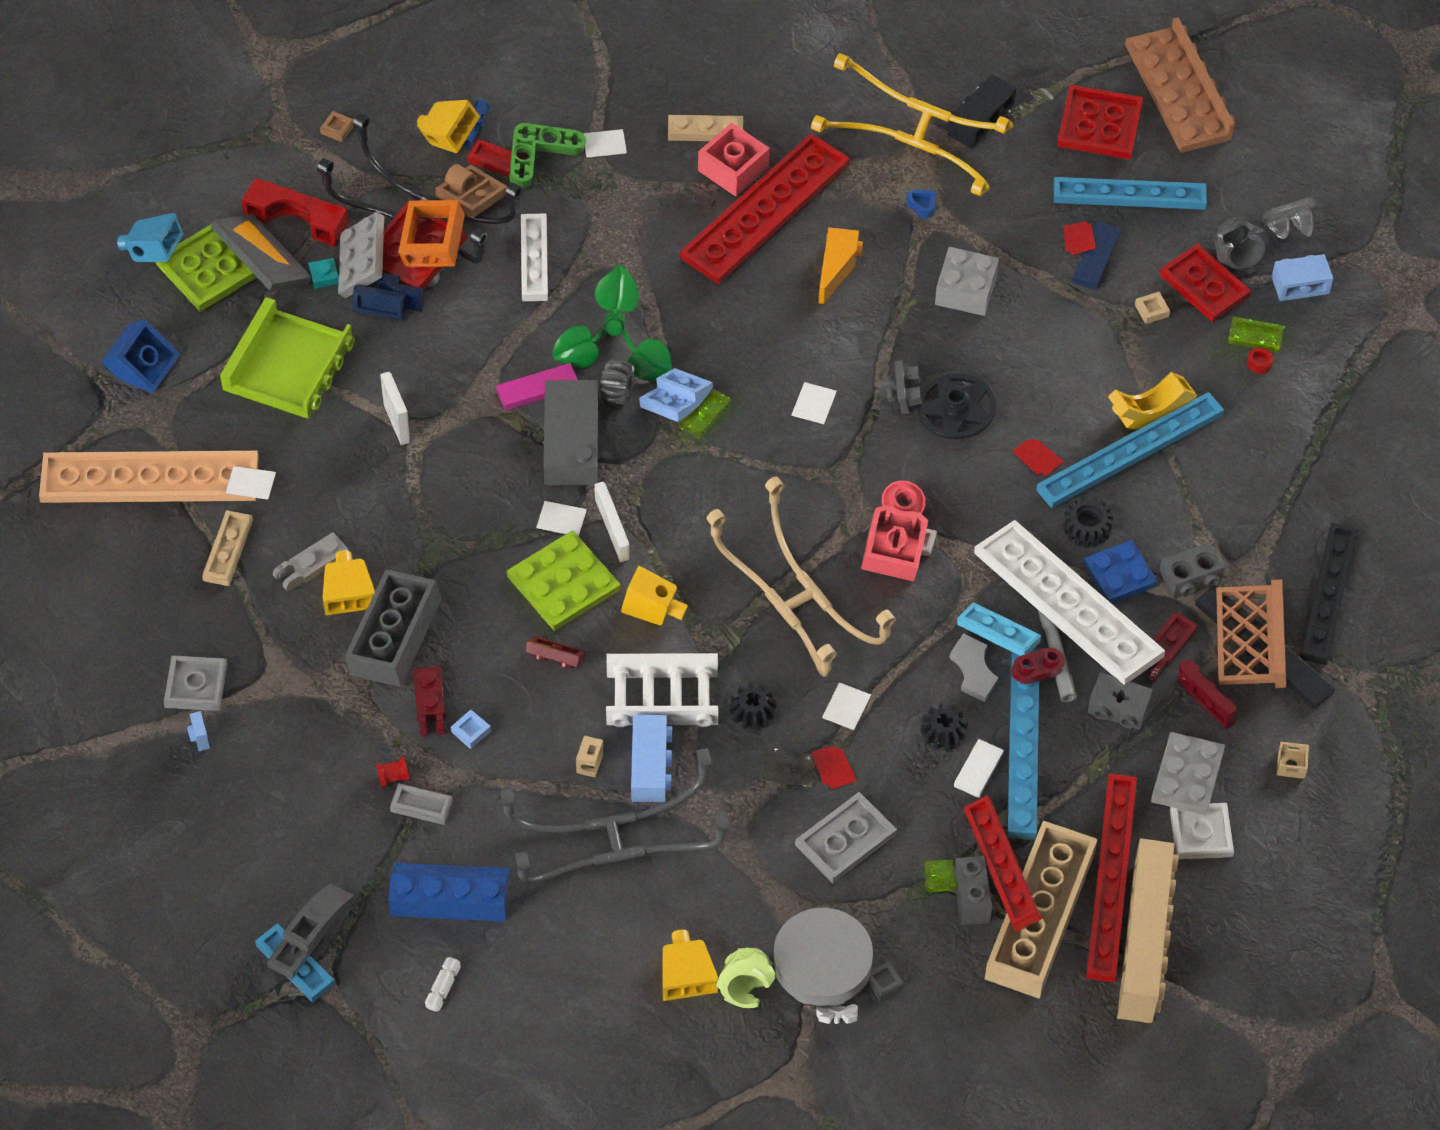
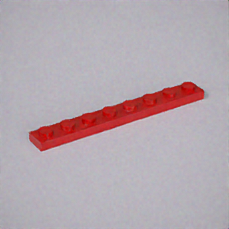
M1110 773L1108 776L1086 972L1087 979L1115 982L1137 777Z

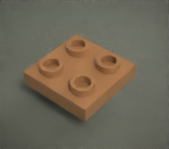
M455 164L447 171L445 182L436 188V196L442 200H458L463 212L474 218L503 198L507 186L472 165L464 168L459 164Z

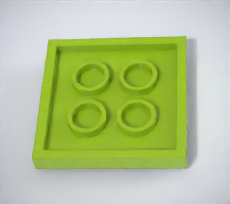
M212 224L179 243L168 262H156V265L199 312L257 278L211 228Z
M573 530L507 570V577L554 632L621 591V584Z

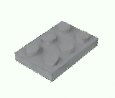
M379 212L364 218L340 234L338 294L344 298L353 294L355 285L368 286L382 278L384 216Z
M1170 732L1151 802L1207 815L1225 745Z
M858 792L795 840V846L834 883L896 836L897 829Z

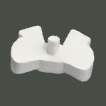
M855 1004L829 1007L817 1005L816 1016L820 1022L827 1024L833 1018L835 1024L840 1023V1018L848 1024L857 1021L858 1006Z

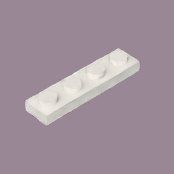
M521 214L522 301H548L546 214Z

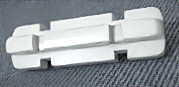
M446 958L442 966L443 970H440L431 988L432 992L428 994L425 1001L426 1008L438 1012L444 1003L442 1000L446 998L455 980L454 976L458 974L461 968L460 961L457 959Z

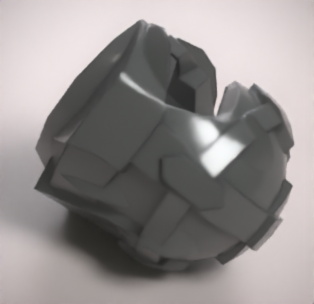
M1242 216L1228 218L1218 227L1216 232L1215 247L1218 262L1224 267L1235 268L1237 271L1254 266L1263 259L1265 250L1270 243L1267 233Z

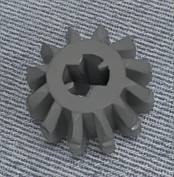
M611 359L606 363L604 371H602L601 386L599 388L601 391L600 396L604 401L611 404L624 405L630 399L635 378V369L631 363L619 359Z

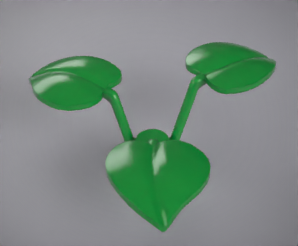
M618 264L611 272L605 275L596 286L595 298L601 308L611 310L605 316L604 326L600 328L594 337L591 336L588 327L581 325L573 326L562 333L553 349V358L564 364L570 363L573 368H586L592 365L598 357L599 349L594 342L603 333L606 332L611 336L622 334L630 350L634 353L628 358L627 362L634 366L635 377L644 381H657L656 378L673 369L669 350L661 341L646 339L640 342L636 349L627 334L625 316L622 312H631L635 309L639 301V291L634 278L621 264Z

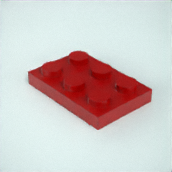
M1198 243L1160 269L1159 275L1212 323L1250 297L1251 290Z

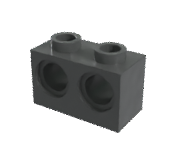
M1208 542L1161 559L1158 575L1171 597L1176 599L1181 596L1188 597L1195 593V591L1206 587L1217 586L1222 582L1225 566L1211 543Z
M984 856L956 858L954 882L961 925L990 923L992 902Z

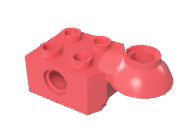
M896 481L885 488L882 494L883 506L875 508L861 569L914 581L919 567L928 520L922 515L925 508V496L916 484L909 481ZM897 501H905L908 506H901Z

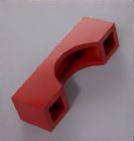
M255 178L242 198L244 215L254 214L259 221L264 223L285 215L301 217L310 224L313 240L334 247L340 241L341 232L349 226L346 208L338 204L322 201L314 196L310 197L298 193L293 189L275 185L270 181Z

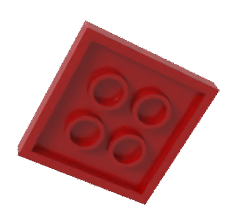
M1070 85L1057 147L1131 160L1143 97Z
M408 201L384 229L382 273L421 294L443 267H406L398 252ZM419 218L414 244L444 243L447 222L440 218ZM463 231L461 232L458 249L468 239Z

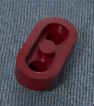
M1044 648L1024 654L1014 660L1011 674L1016 681L1023 684H1030L1054 677L1062 672L1065 657L1055 648Z

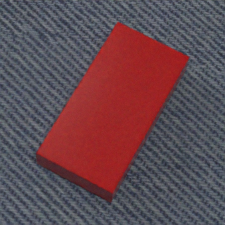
M478 139L467 156V162L509 177L511 151ZM517 153V157L523 160V155Z

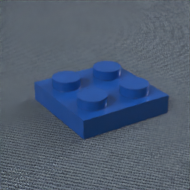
M1133 540L1084 558L1083 564L1102 596L1111 604L1157 586L1155 576Z

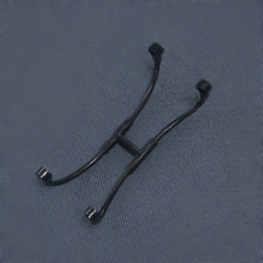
M360 113L356 115L353 127L357 129L358 140L361 143L363 152L374 169L388 182L410 194V197L416 200H440L416 188L412 189L404 185L377 163L367 145V127L370 119ZM325 158L319 161L317 172L321 173L322 184L334 199L373 213L379 212L383 216L391 218V221L398 214L397 212L392 213L388 210L361 203L338 194L331 186V172L334 163ZM511 182L506 189L505 196L509 197V207L511 210L509 215L500 218L477 215L471 218L465 214L464 218L487 224L510 222L516 217L520 208L519 196L522 192V187ZM475 228L471 234L470 242L474 243L475 255L477 257L472 256L462 248H459L457 253L472 263H480L485 254L484 242L487 238V232Z

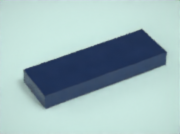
M1097 221L1093 230L1096 248L1083 253L1073 275L1072 283L1097 290L1120 237L1121 228Z

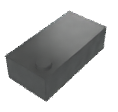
M545 380L544 484L594 485L598 483V380Z
M385 570L344 657L351 676L402 687L442 600L436 580Z

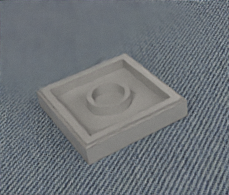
M171 656L164 707L220 711L228 664L227 659Z

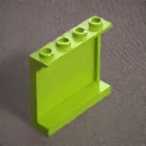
M266 297L220 374L222 388L224 391L309 419L313 410L316 411L319 408L324 391L329 390L335 371L341 369L346 352L351 351L354 345L355 338L352 336L351 325L347 324L342 332L279 311L276 308V301Z

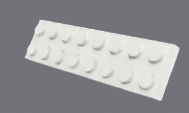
M1012 521L975 546V555L1124 685L1164 658L1165 650L1017 521Z

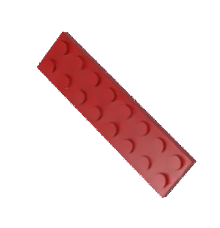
M809 134L680 251V259L719 285L847 168L850 158L814 134Z

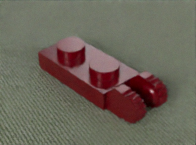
M1176 611L1152 639L1165 650L1164 658L1159 660L1150 672L1149 678L1153 681L1160 677L1165 667L1168 668L1198 629L1197 624Z
M1184 659L1179 665L1177 681L1225 729L1230 728L1235 724L1238 710L1236 705L1230 698L1222 695L1211 680L1204 678L1199 673L1198 665L1194 664L1191 660Z
M441 667L413 668L416 714L420 726V736L427 737V720H437L436 732H438V735H444L443 719H445Z

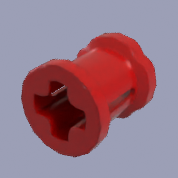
M399 757L398 761L388 764L376 763L382 788L391 782L399 780L410 781L404 757Z

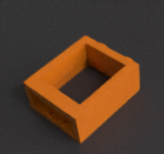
M421 199L419 201H409L398 252L406 267L455 266L465 217L458 200L429 201ZM419 218H448L444 243L414 244Z

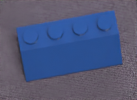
M395 863L391 873L388 897L390 916L505 921L510 868Z

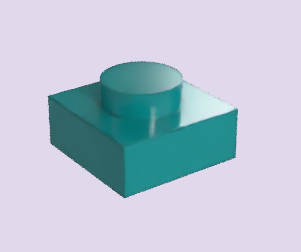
M334 258L308 263L314 289L339 284Z

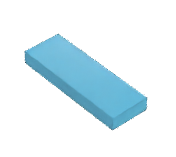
M974 602L957 618V625L1020 656L1030 653L1041 642L1040 634Z

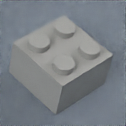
M949 247L937 283L935 305L985 316L997 278L999 258Z

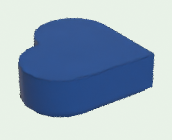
M912 190L907 194L906 205L911 210H915L919 217L926 219L934 215L936 191Z

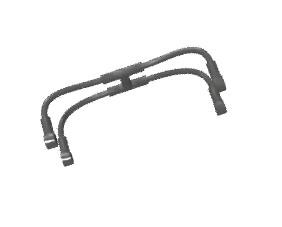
M709 749L696 750L699 778L691 788L675 799L648 810L636 813L632 811L586 820L585 823L550 826L522 821L513 814L515 799L512 787L500 789L503 812L516 826L531 831L549 833L582 830L588 832L607 828L612 851L594 854L591 858L573 862L535 877H529L530 863L527 851L515 853L518 877L526 884H536L592 864L597 866L642 857L646 853L703 850L718 846L726 837V829L728 828L725 811L713 814L716 838L708 842L661 844L645 847L639 845L623 849L618 825L633 823L637 819L666 811L696 793L709 774V765H711Z

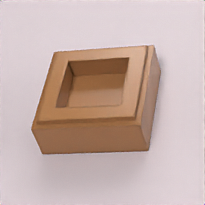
M332 111L320 127V132L325 136L343 142L353 129L354 119Z

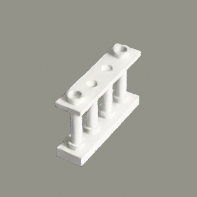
M718 653L607 654V678H615V706H606L607 725H614L616 727L633 725V715H667V725H698L701 727L718 725V706H710L709 678L717 677ZM697 677L698 706H682V678ZM626 678H643V706H626ZM654 678H671V706H654Z

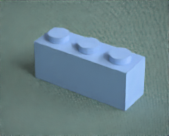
M633 715L632 802H665L666 791L671 792V775L666 774V767H672V750H666V744L672 743V726H667V715Z

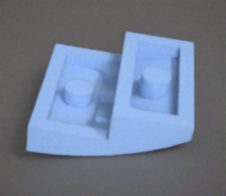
M674 368L656 378L657 388L639 398L640 407L679 422L702 403L713 388V382Z

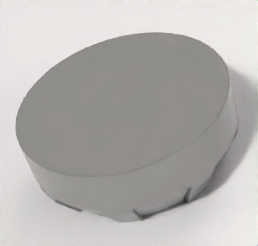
M813 908L802 911L791 917L781 927L776 936L773 953L775 976L782 987L799 1002L818 1006H837L843 1004L858 994L870 978L873 961L871 939L862 924L845 912L831 908Z

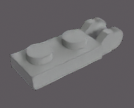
M332 532L289 559V561H284L281 565H278L273 571V576L281 580L291 574L285 578L282 585L286 591H291L302 583L306 584L325 572V565L327 563L336 562L335 554L337 552L349 551V549Z

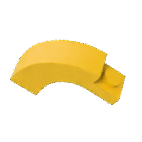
M1170 372L1159 384L1145 393L1132 396L1114 390L1108 396L1114 404L1112 406L1113 411L1129 429H1140L1197 397L1185 378L1173 372Z

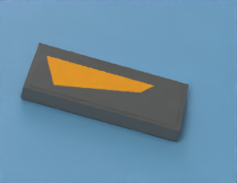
M254 214L213 221L211 228L269 291L308 285L312 279L310 274Z

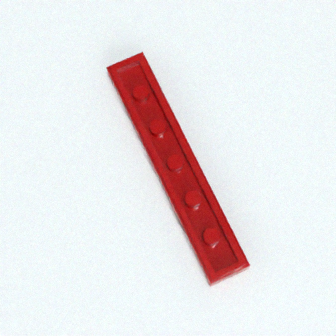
M989 795L964 807L963 809L1015 931L1017 932L1041 920L1040 912Z

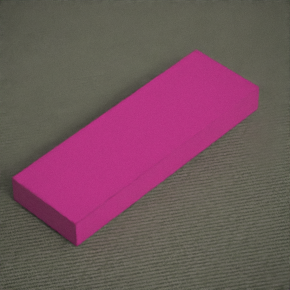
M568 363L496 385V391L505 411L545 399V380H578L571 364Z

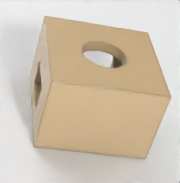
M588 736L583 737L576 758L578 774L596 778L603 757V740Z
M1280 742L1277 776L1305 779L1308 769L1309 745ZM1288 747H1297L1299 748V750L1289 749ZM1289 760L1295 761L1297 766L1286 765V762Z

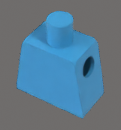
M170 213L138 220L128 235H120L118 237L117 243L121 251H129L132 260L135 262H168L184 234L176 214Z

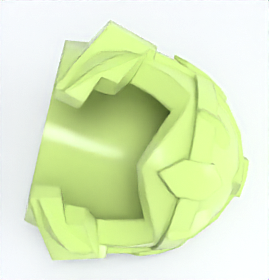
M738 948L737 951L726 958V965L720 974L716 986L725 997V1001L742 1008H755L759 1006L760 1000L749 993L754 988L763 986L768 988L771 986L775 979V971L772 967L773 962L760 949Z

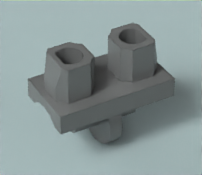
M902 360L895 361L896 381L891 376L886 377V381L879 385V394L886 397L888 402L895 401V397H897L898 403H900L901 414H909V406L922 404L920 386L907 388V385L921 382L918 366L904 367Z

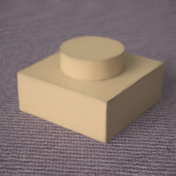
M1160 292L1135 300V307L1145 324L1169 317L1170 310Z

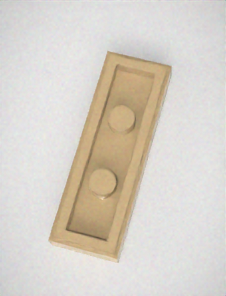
M226 510L202 575L203 581L225 586L230 585L253 522L252 515Z

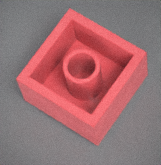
M731 122L698 151V171L737 197L769 168L770 148Z

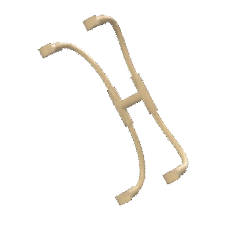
M777 476L772 477L765 484V488L769 491V503L771 504L774 530L784 556L796 573V578L806 590L784 602L773 588H770L757 574L737 559L723 545L720 539L722 525L725 523L726 517L719 509L713 510L707 516V521L711 524V536L720 552L762 588L765 596L793 630L798 632L820 675L826 677L831 670L832 660L837 654L830 644H825L816 652L810 638L802 628L801 622L791 610L813 598L823 611L828 612L848 632L867 643L875 645L883 644L890 636L891 626L896 621V618L889 610L882 611L876 617V621L880 625V637L874 638L857 630L832 608V603L809 575L800 569L788 549L778 516L780 492L784 489L785 485Z

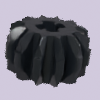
M751 682L748 685V689L739 686L738 693L732 694L731 704L729 705V711L733 715L734 722H742L743 729L750 725L755 731L758 729L759 724L765 728L767 727L768 721L774 719L775 709L777 708V702L773 698L772 691H764L763 684L758 688H754Z
M942 703L939 705L938 710L930 707L928 714H924L922 717L920 733L922 736H925L924 741L926 744L934 743L935 751L940 746H943L946 752L950 749V745L958 748L960 741L966 739L967 719H963L964 714L962 710L954 712L955 707L953 704L948 709L944 708Z

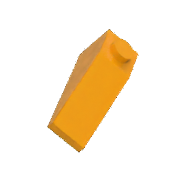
M828 227L819 289V304H824L854 269L856 257L862 256L863 242L858 241L859 231Z

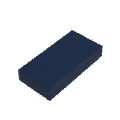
M355 285L353 288L352 311L403 320L405 316L406 294Z

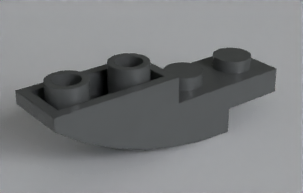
M331 883L323 887L308 901L283 932V940L267 961L268 967L293 980L321 940L325 941L355 899V896Z

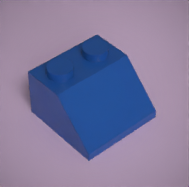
M143 319L127 325L101 363L119 380L153 393L181 354Z

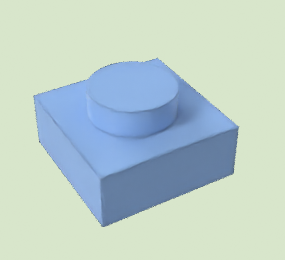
M472 710L451 726V733L470 749L491 732V726Z
M201 711L191 713L192 725L187 726L190 741H196L199 751L210 749Z

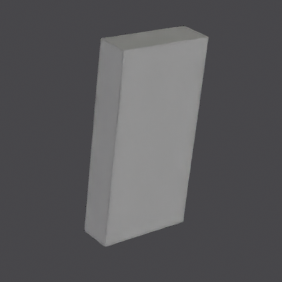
M398 783L390 805V812L445 825L453 803V796Z

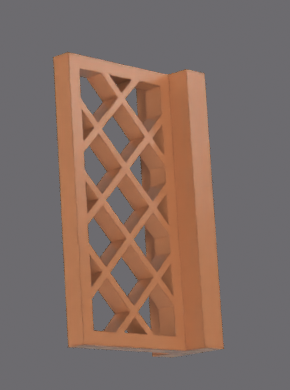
M1282 579L1271 580V585L1216 588L1219 685L1275 683V688L1287 687ZM1266 594V601L1259 607L1250 601L1254 595ZM1222 596H1235L1239 601L1230 608L1223 603ZM1244 604L1253 610L1246 619L1236 613ZM1258 615L1267 621L1260 630L1250 624ZM1231 616L1240 623L1232 631L1223 625ZM1245 627L1254 633L1247 642H1244L1237 636ZM1259 638L1268 644V647L1261 653H1258L1251 647ZM1230 640L1235 641L1241 646L1233 654L1224 649V646ZM1245 651L1255 657L1247 666L1237 659ZM1259 662H1262L1269 668V674H1256L1252 669ZM1232 663L1241 669L1237 675L1224 676V670Z

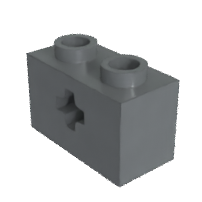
M1100 672L1090 697L1087 713L1094 715L1098 719H1107L1119 723L1126 728L1141 730L1151 702L1153 689L1132 682H1127L1124 685L1116 677Z

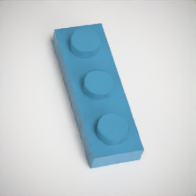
M277 923L255 941L256 947L269 959L283 940V932L285 930ZM309 956L293 980L288 978L312 1003L335 985L334 979L311 956Z

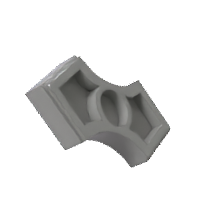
M963 633L951 651L950 659L960 667L963 673L964 681L961 685V691L986 702L997 685L999 677L994 675L986 666L984 657L987 645Z

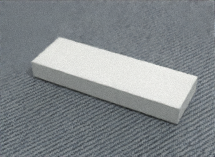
M604 482L594 484L595 501L619 561H628L630 558V544L607 486Z

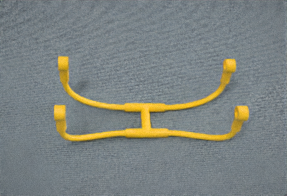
M841 53L837 55L834 63L835 68L843 71L846 68H853L887 94L906 103L908 107L923 113L914 136L900 130L895 131L871 124L829 122L826 118L818 115L812 121V130L821 133L824 129L849 128L869 130L893 136L896 140L931 154H939L963 168L976 179L972 185L971 193L982 196L983 193L989 190L986 180L972 167L953 154L940 149L938 145L923 139L932 116L946 122L952 121L971 127L995 129V131L1003 134L1013 128V123L1010 119L1000 116L996 123H988L954 116L951 112L913 97L908 98L894 91L853 62L849 56Z

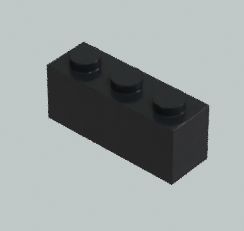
M991 74L986 81L983 80L979 83L976 91L971 96L968 95L964 99L962 106L957 111L954 110L951 113L954 116L968 120L996 123L1000 116L1003 117L1015 104L1016 87ZM952 121L947 122V135L970 149H973L990 131V129L966 126Z

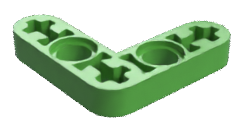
M529 123L518 124L515 127L512 139L510 183L517 184L522 189L531 185L535 150L572 156L580 155L585 148V135L580 131ZM522 134H527V138H523ZM552 136L556 141L554 143H547L543 137ZM524 152L529 155V158L522 160L516 154ZM520 168H521V169H524V172H523V177H524V178H519V169H520Z

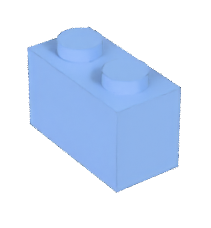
M1325 254L1275 261L1272 280L1279 301L1329 294L1333 276Z

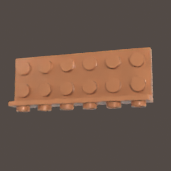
M1178 17L1173 18L1171 28L1126 38L1125 46L1180 153L1232 140L1233 129L1236 128L1233 115L1228 113L1224 98L1218 94L1214 79L1208 75L1205 62L1201 61L1195 43H1192L1188 37L1187 27L1182 25Z

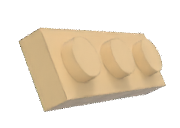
M668 115V141H711L731 122L743 130V116Z

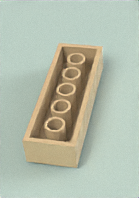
M1046 821L1042 822L1023 870V875L1042 919L1016 932L1008 914H1006L987 962L985 980L1040 999L1092 863L1097 844L1096 838Z
M1142 838L1139 840L1133 870L1118 1019L1152 1023L1154 1014H1160L1161 1004L1165 993L1164 975L1166 974L1168 957L1166 955L1171 935L1169 926L1173 915L1172 897H1174L1176 886L1174 877L1179 855L1173 854L1174 843Z

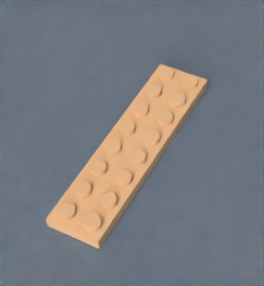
M258 451L43 453L39 498L41 503L256 501L254 497L226 494L233 466L258 469Z

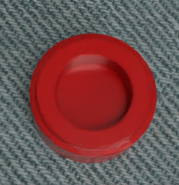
M1257 347L1248 353L1246 363L1252 372L1263 374L1271 370L1274 357L1268 349Z

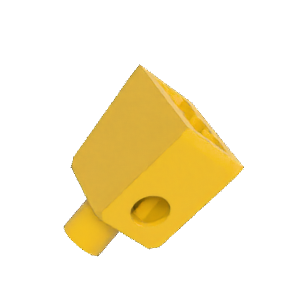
M468 100L443 101L435 103L428 115L419 116L417 126L432 146L458 153L480 116Z
M339 551L335 554L336 562L325 565L323 587L325 616L367 610L375 593L364 560H352L350 551Z
M638 566L628 586L621 612L657 625H662L667 614L682 620L688 605L674 599L677 590L676 585Z
M687 930L674 931L671 935L673 944L663 946V1001L718 993V987L716 986L718 976L704 941H690Z

